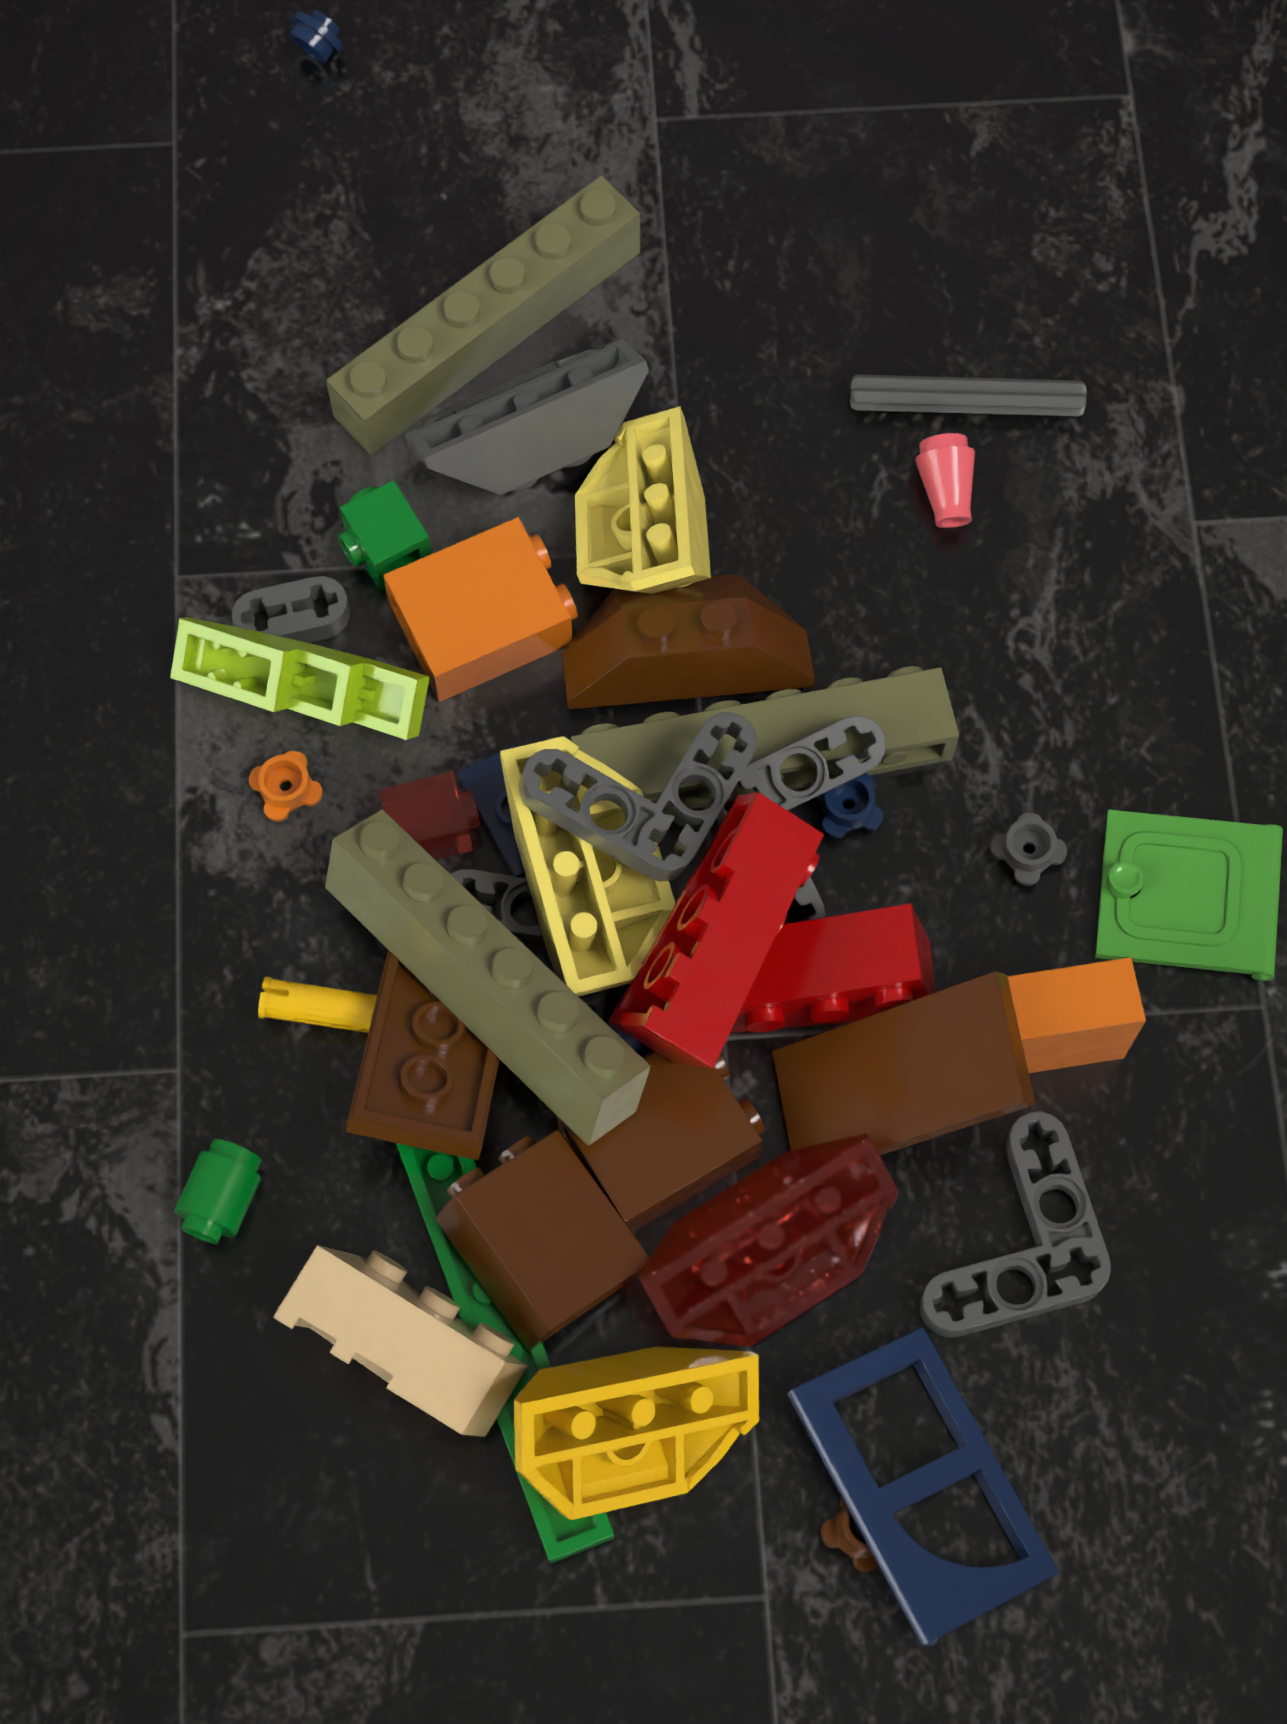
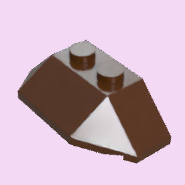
M740 574L711 576L709 579L694 582L685 587H676L654 594L613 589L562 653L568 710L815 687L807 631Z

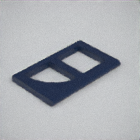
M923 1327L802 1385H795L787 1393L922 1647L934 1645L938 1638L1060 1573ZM913 1365L959 1448L879 1488L833 1403ZM974 1474L1020 1560L995 1567H972L952 1563L939 1558L917 1544L900 1526L894 1514Z

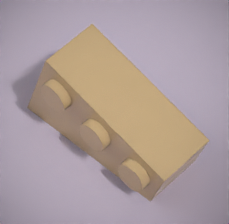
M317 1245L273 1318L291 1329L294 1326L311 1328L334 1345L329 1353L347 1364L354 1358L387 1381V1389L458 1433L485 1437L528 1365L510 1354L515 1345L514 1342L484 1323L479 1322L476 1329H473L456 1317L461 1308L456 1302L429 1286H425L422 1293H420L403 1281L408 1271L380 1252L373 1250L367 1258Z

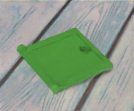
M1108 810L1095 958L1117 960L1131 957L1132 962L1252 974V978L1256 980H1273L1275 976L1283 828L1273 824L1259 825ZM1140 890L1136 897L1130 899V896L1136 894Z

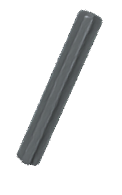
M857 374L852 377L850 384L851 408L866 411L1080 416L1084 413L1087 402L1086 385L1080 380Z

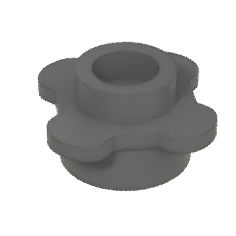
M1035 813L1022 814L1018 821L1010 827L1007 834L995 835L990 846L992 855L996 859L1004 860L1014 870L1015 880L1025 886L1036 884L1040 879L1042 871L1051 864H1061L1067 855L1066 844L1062 840L1057 839L1052 827ZM1027 844L1032 845L1035 850L1034 853H1025L1023 846Z

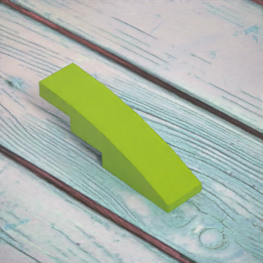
M184 617L179 618L170 678L272 712L290 709L338 726L356 723L408 740L418 737L420 734L430 676L307 642Z

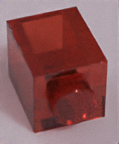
M453 771L379 790L383 810L435 860L473 851L469 829L479 827L480 822L471 790L459 792Z

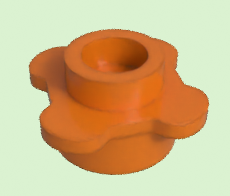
M289 751L284 755L274 756L268 759L262 766L254 768L250 773L249 784L253 790L260 792L265 801L264 813L272 821H284L288 818L291 811L303 805L315 806L322 798V787L318 782L311 780L307 771V758L302 753ZM283 782H290L292 784L291 788L287 791L281 790L280 785Z

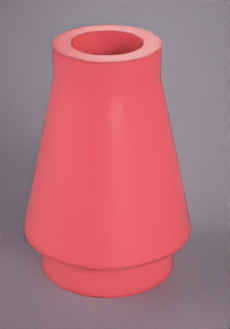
M958 433L939 434L922 440L919 443L920 454L915 458V462L934 512L936 526L940 528H953L970 523L972 521L970 506L975 450L968 447L967 437Z

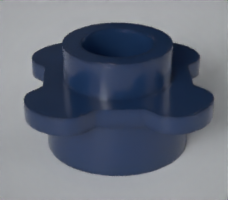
M864 773L814 797L822 805L825 815L822 829L828 836L841 838L849 830L864 828L867 831H873L881 825L883 811L875 806V782L870 775ZM850 800L854 803V808L850 810L845 809L842 803Z

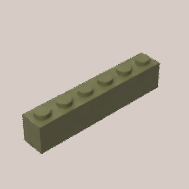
M601 175L329 377L326 382L333 416L372 456L640 253V213Z
M910 666L893 671L887 678L865 682L859 678H845L831 683L823 690L802 693L797 689H786L769 695L764 701L742 705L738 701H722L710 705L704 712L679 716L675 712H662L648 717L640 724L619 728L617 725L610 723L598 724L587 728L581 735L571 736V742L579 746L580 751L604 763L642 789L644 798L656 804L703 724L711 716L720 712H732L741 715L752 724L757 735V747L749 763L840 719L851 716L868 717L879 725L884 732L886 740L883 758L877 766L866 772L868 775L953 760L959 732L942 668L923 671L921 667ZM849 727L844 731L847 741L830 751H825L824 739L814 743V746L826 759L829 778L839 774V771L831 762L854 755L859 763L866 759L863 749L871 744L867 733L856 735L852 728ZM725 734L718 741L717 747L707 765L713 767L718 772L728 752L733 749L736 740L732 736ZM803 754L790 755L781 765L780 776L782 782L791 790L809 787L815 778L814 764ZM687 782L678 788L679 798L687 808L695 809L711 806V793L703 784ZM737 784L727 802L735 801L738 795L756 792L753 788L742 790Z
M380 810L333 838L325 888L579 1138L589 1146L637 1111L651 1066L384 810Z

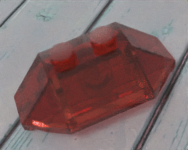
M865 1133L785 1152L675 1221L638 1276V1280L671 1337L681 1339L694 1338L714 1343L751 1347L862 1275L880 1235L887 1209L892 1208L899 1192L871 1137Z

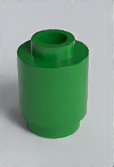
M214 1139L208 1151L200 1152L174 1209V1212L184 1219L181 1229L195 1238L212 1244H218L221 1236L236 1237L261 1181V1176L257 1171L262 1159L255 1153L237 1144Z

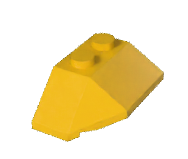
M652 1347L541 1369L514 1399L515 1470L563 1517L569 1520L688 1493L724 1457L739 1434L746 1435L759 1422V1355L751 1351Z

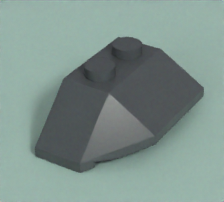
M624 339L610 342L605 345L604 349L586 350L552 361L447 407L428 419L423 426L407 432L405 436L409 446L428 469L499 495L509 491H521L531 487L539 478L563 467L581 465L588 461L592 454L610 447L649 372L647 362Z

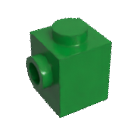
M394 480L379 488H365L357 492L347 504L340 507L344 531L337 534L340 545L353 567L363 563L380 592L386 589L384 574L432 554L428 534Z

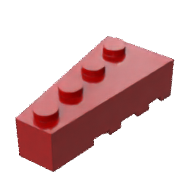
M759 792L738 795L641 963V969L634 981L629 984L608 1023L673 1063L713 1068L767 953L786 920L787 911L798 888L809 879L817 866L819 854L816 853V850L824 834Z
M912 904L783 924L767 953L730 1033L745 1031L770 1032L781 1028L855 1022L936 993L930 941Z

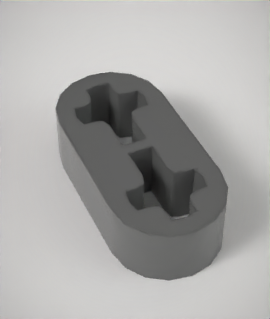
M325 576L311 577L250 591L243 594L235 602L232 609V623L235 627L256 631V627L253 624L254 614L265 611L268 617V629L259 632L307 643L338 635L346 627L350 618L349 603L343 586L336 580ZM318 598L326 599V603L329 606L328 616L317 618L313 610L314 600Z

